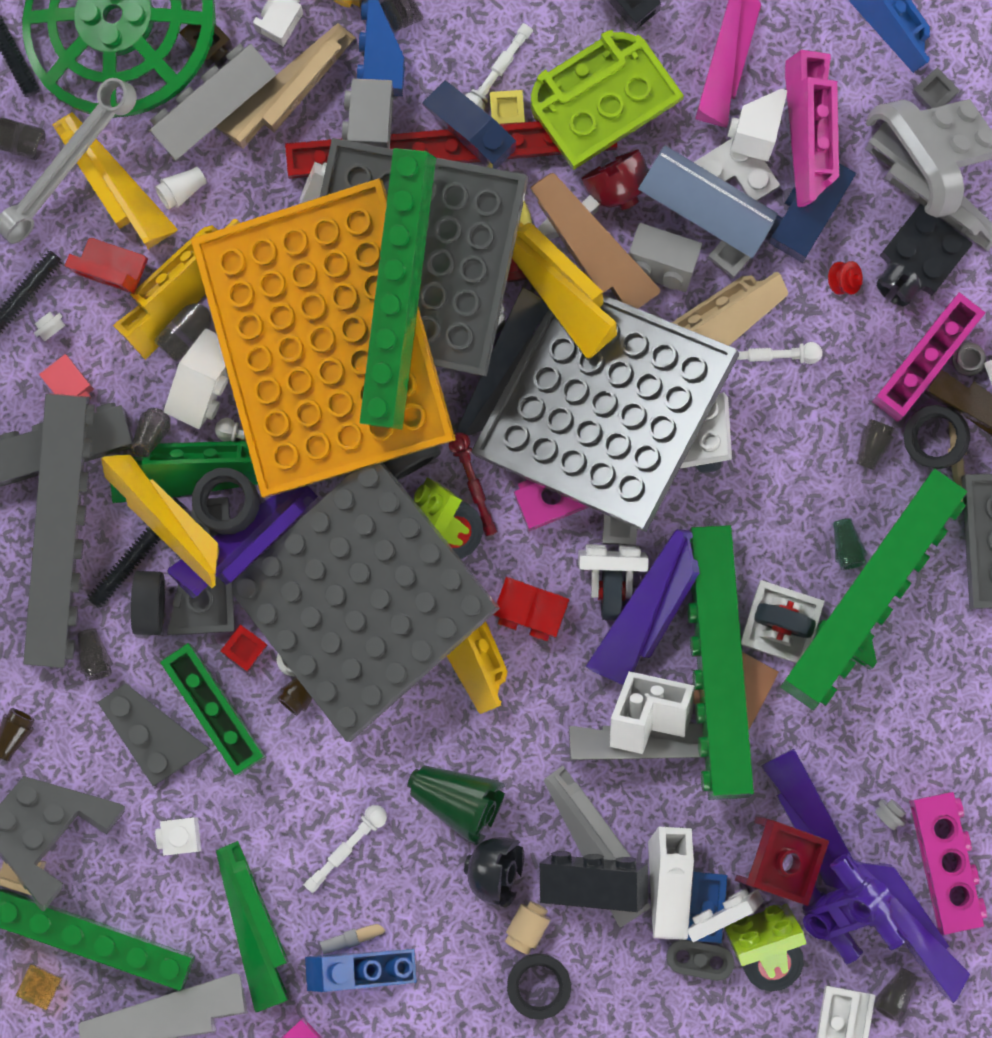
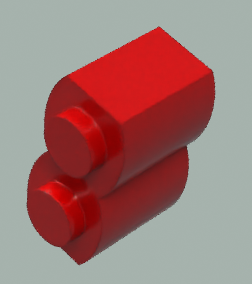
M506 577L496 603L500 609L493 616L499 618L498 625L515 631L518 625L531 629L529 636L548 642L550 636L557 638L570 599Z

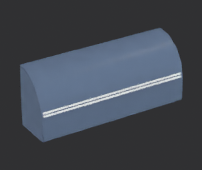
M666 145L661 149L638 190L751 258L757 253L778 214Z

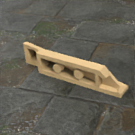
M337 23L216 127L242 149L245 148L264 125L275 133L356 37Z
M773 272L771 276L762 281H756L752 275L741 276L672 323L730 346L787 297L788 290L779 272Z

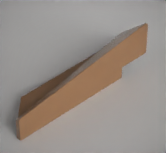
M554 173L548 174L530 187L538 199L541 210L583 273L603 293L611 289L618 301L637 309L660 293V288Z

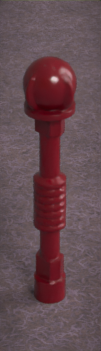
M463 432L454 433L456 440L449 442V449L453 452V456L459 457L460 463L463 464L468 478L467 485L473 503L477 504L485 536L494 535L498 531L491 514L488 513L480 480L476 478L470 462L471 457L469 453L472 451V447H469L470 438Z

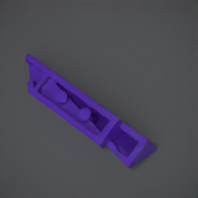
M306 485L273 495L259 505V511L255 520L245 530L236 534L222 535L218 533L213 539L218 543L219 547L216 577L225 585L231 583L318 497L313 490ZM182 559L167 570L168 574L192 599L208 586Z
M681 529L674 531L586 665L587 669L624 685L628 672H635L640 656L651 658L700 573L698 561L693 559L690 539L693 538L692 532Z
M790 749L761 765V767L781 792L776 796L793 827L829 840L819 875L825 885L837 889L845 887L834 870L830 868V864L846 853L850 855L851 859L853 858L795 749Z
M851 859L864 877L878 880L889 889L891 893V901L889 903L892 907L891 916L904 934L908 936L904 944L916 961L927 972L938 990L954 1003L958 999L970 973L946 950L950 946L895 867L891 864H872Z

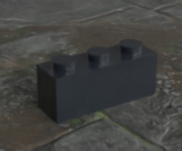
M555 851L539 863L540 903L638 912L648 904V863L636 862V858L619 857L616 860H607L600 854L573 857L571 852Z

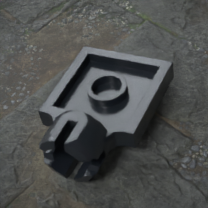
M921 203L880 254V257L887 263V269L878 279L876 286L885 298L893 286L897 285L900 289L890 301L897 306L904 307L908 305L919 291H925L933 296L973 244L939 217L936 218L927 214L924 210L925 206Z

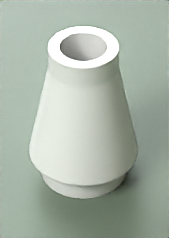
M196 166L191 170L161 179V183L155 186V189L167 209H171L174 206L179 208L200 187L207 184V181L202 171Z

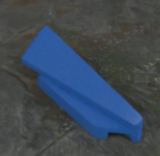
M848 0L913 73L930 61V57L925 53V41L930 37V26L912 0Z

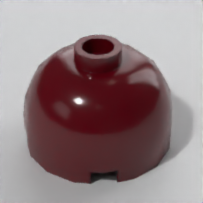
M639 149L615 157L617 160L603 167L599 166L581 178L588 195H591L600 206L608 208L620 206L623 211L640 202L637 196L642 191L638 190L649 170Z

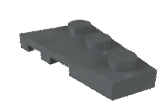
M126 683L97 702L152 786H156L210 749Z

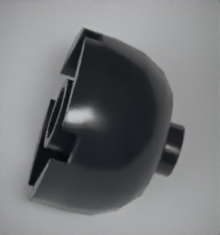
M494 837L481 842L474 849L472 855L469 854L466 857L464 874L468 877L472 893L482 901L505 908L510 906L515 899L517 892L511 891L512 884L515 880L516 872L521 877L524 866V849L521 846H517L520 843L519 840Z

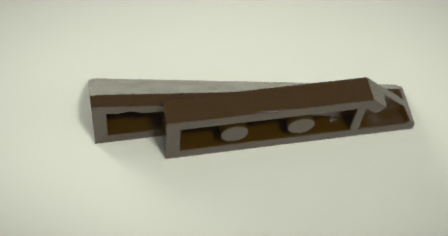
M941 369L926 388L924 394L959 412L992 436V394L976 382H973L968 388Z

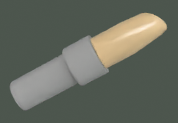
M379 924L369 925L357 930L354 928L345 931L342 935L321 941L320 945L325 955L346 947L358 946L361 942L383 934L385 929Z

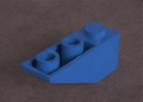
M362 0L361 20L367 21L366 32H360L359 52H364V65L358 64L357 79L392 80L394 96H403L404 55L379 1Z
M415 949L305 957L307 991L331 992L417 983Z

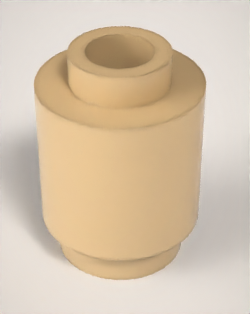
M530 901L528 906L521 904L506 931L508 936L505 943L529 955L532 948L536 949L551 921L546 916L548 910L533 901Z

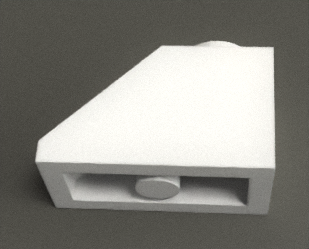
M779 89L742 107L739 118L732 117L727 137L733 138L730 148L731 152L769 161L776 142L788 90Z

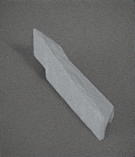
M689 724L685 737L651 730L643 754L610 747L611 726H602V730L569 726L570 760L700 758L698 738L703 737L702 724Z

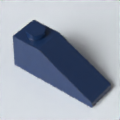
M448 81L442 82L422 102V105L486 167L497 169L516 150V140L495 119Z

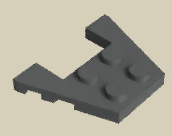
M23 776L0 803V857L10 866L24 889L29 891L39 909L45 911L63 889V883L38 867V863L77 816L107 835L125 812V806Z

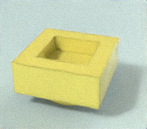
M523 90L490 92L491 117L499 124L525 122Z

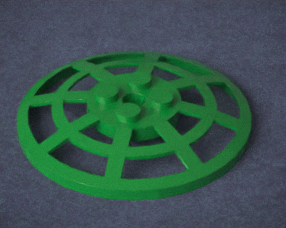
M26 0L22 17L24 46L33 71L51 93L60 101L78 111L91 114L99 103L77 98L56 84L68 68L84 79L97 83H103L109 78H118L127 82L137 79L154 69L167 83L158 91L136 100L134 108L125 115L115 114L113 118L129 117L151 111L179 94L196 76L206 60L213 41L216 24L214 0H202V12L182 10L181 0H170L171 9L154 8L152 0H77L75 7L58 8L61 0H50L48 9L32 11L34 0ZM115 8L121 9L122 16L120 20L116 23H108V13ZM74 21L79 37L66 50L59 37L57 22ZM154 22H170L164 40L155 51L146 41L151 33ZM47 23L51 44L59 57L47 73L41 66L34 51L31 38L32 24ZM181 23L201 25L200 35L193 53L185 66L176 74L164 61V58L169 54L176 42ZM89 46L95 52L103 55V70L99 72L86 68L75 60ZM137 50L145 59L144 62L131 69L116 72L117 56ZM116 89L112 92L110 98L112 107L118 105Z

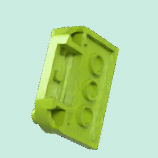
M609 30L602 33L598 41L551 71L547 72L545 69L538 75L531 92V111L535 121L541 123L568 164L575 170L684 99V95L641 36Z

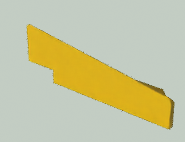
M71 112L53 123L52 126L66 145L83 123ZM95 139L78 160L77 164L117 227L121 229L131 222L148 250L177 232L178 229L105 147Z
M130 454L104 456L101 458L104 477L126 498L127 506L211 588L216 586V566L219 554L218 543L153 479L149 480Z

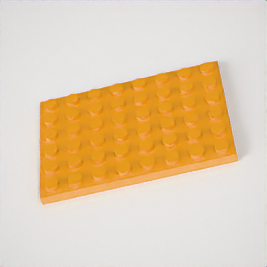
M380 178L191 239L261 497L263 498L456 440L419 307L417 309L403 430L359 423L387 204V193L383 180Z

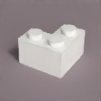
M205 328L181 359L164 408V413L197 429L202 427L207 418L213 420L220 406V402L216 401L217 396L223 393L229 379L217 333Z
M629 671L611 717L610 747L643 754L651 730L685 737L693 714L695 686Z

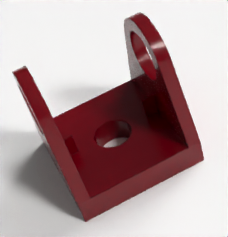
M756 816L754 823L765 828L749 877L746 878L736 874L734 881L808 906L829 840L774 820ZM788 854H791L793 864L789 870L784 871L783 860Z

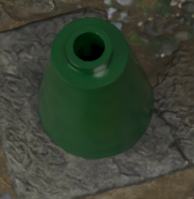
M426 765L422 766L420 770L415 769L407 784V787L411 789V797L468 842L479 845L486 837L481 834V831L487 824L488 827H492L505 795L504 792L500 791V789L505 787V784L499 780Z

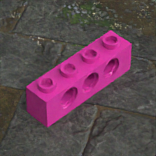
M959 292L872 400V403L899 422L986 312Z
M529 480L519 483V490L514 491V497L528 531L589 508L561 495V499L557 504H546L541 494L547 488Z
M948 792L910 800V808L937 929L942 935L984 927L983 918H987V911L983 898H978L975 885L979 884V875L975 864L970 865L967 851H971L972 846L968 832L963 831L960 818L964 817L961 799L959 797L955 798L954 792ZM940 819L945 820L950 828L949 834L943 839L939 838L934 832L935 823ZM949 852L957 859V866L952 872H947L942 866V858ZM956 886L961 887L965 894L964 901L958 906H955L949 898L950 891Z

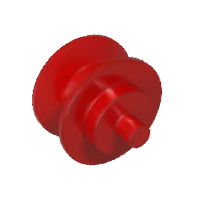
M839 261L831 266L828 273V283L830 289L835 294L842 295L847 293L852 295L861 288L863 275L860 266L856 262L848 261L844 263Z

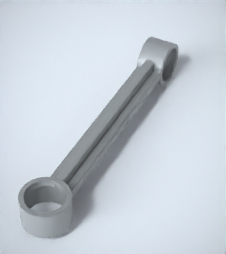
M109 78L100 85L97 92L99 104L20 203L5 209L0 214V234L9 243H18L31 233L34 227V220L32 219L114 115H125L134 108L137 95L132 85L118 78ZM122 86L123 98L117 106L112 107L110 103L111 94L117 87Z

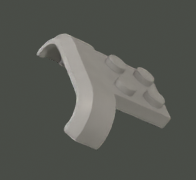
M967 99L920 111L916 105L908 100L892 101L874 107L867 116L866 125L872 126L878 119L886 121L928 182L930 196L924 208L925 212L936 218L956 213L964 195V183L959 168L992 159V130L972 101Z

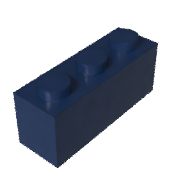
M839 163V177L821 192L815 201L805 207L797 206L796 187H794L784 203L789 206L788 211L784 217L777 215L769 231L772 234L769 244L803 263L856 173Z

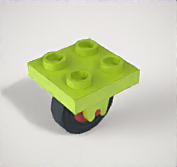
M427 477L425 482L417 488L414 494V502L459 558L463 559L473 553L480 544L483 535V522L473 507L463 502L462 499L440 483Z
M787 903L771 905L763 912L746 916L724 927L727 938L741 966H743L746 976L759 989L770 992L783 990L792 985L801 975L804 962L800 946L807 943L804 933Z

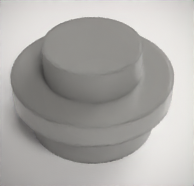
M975 343L961 344L952 356L954 368L964 376L978 374L982 371L986 362L984 350Z
M881 799L878 802L879 807L875 810V813L889 828L895 830L899 825L903 827L906 824L903 818L906 812L896 801L891 799L887 802Z

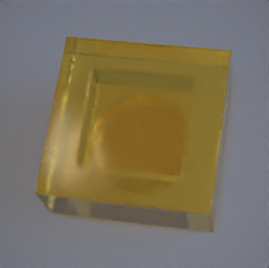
M30 964L15 996L44 1010H48L63 978L35 964Z

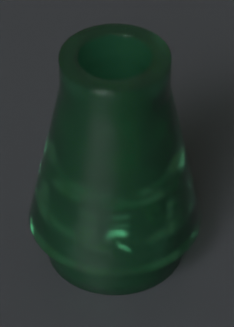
M845 518L833 522L835 563H839L841 570L855 569L867 563L865 556L868 553L853 526L852 519Z

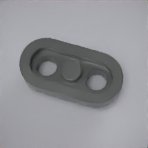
M676 940L668 947L666 952L667 964L674 972L719 981L726 979L734 969L732 954L722 946L696 941L692 942L691 940ZM680 950H686L689 953V959L685 963H680L677 960L676 956ZM714 956L721 957L723 961L719 969H713L710 966V960Z

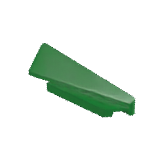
M247 442L144 444L143 457L132 456L149 480L153 479L171 498L173 496L192 495L196 483L207 472L216 468L237 470L244 474L254 485L258 484ZM223 482L218 484L212 491L238 488L239 486L232 482ZM110 483L112 503L127 502L126 498Z
M236 841L216 850V855L255 1012H260L289 999L277 967L289 961L241 846Z

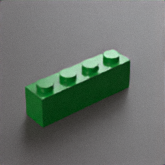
M187 643L160 662L234 775H241L267 757L193 645Z

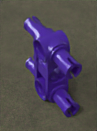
M848 853L835 859L834 863L830 864V868L834 870L845 887L825 894L824 892L820 893L816 886H814L809 905L802 906L805 915L803 925L809 934L826 942L830 941L846 965L856 961L863 954V950L859 948L849 934L850 931L869 925L870 927H875L889 950H894L904 944L908 936L904 934L891 916L892 907L889 904L891 893L889 889L878 880L864 877Z

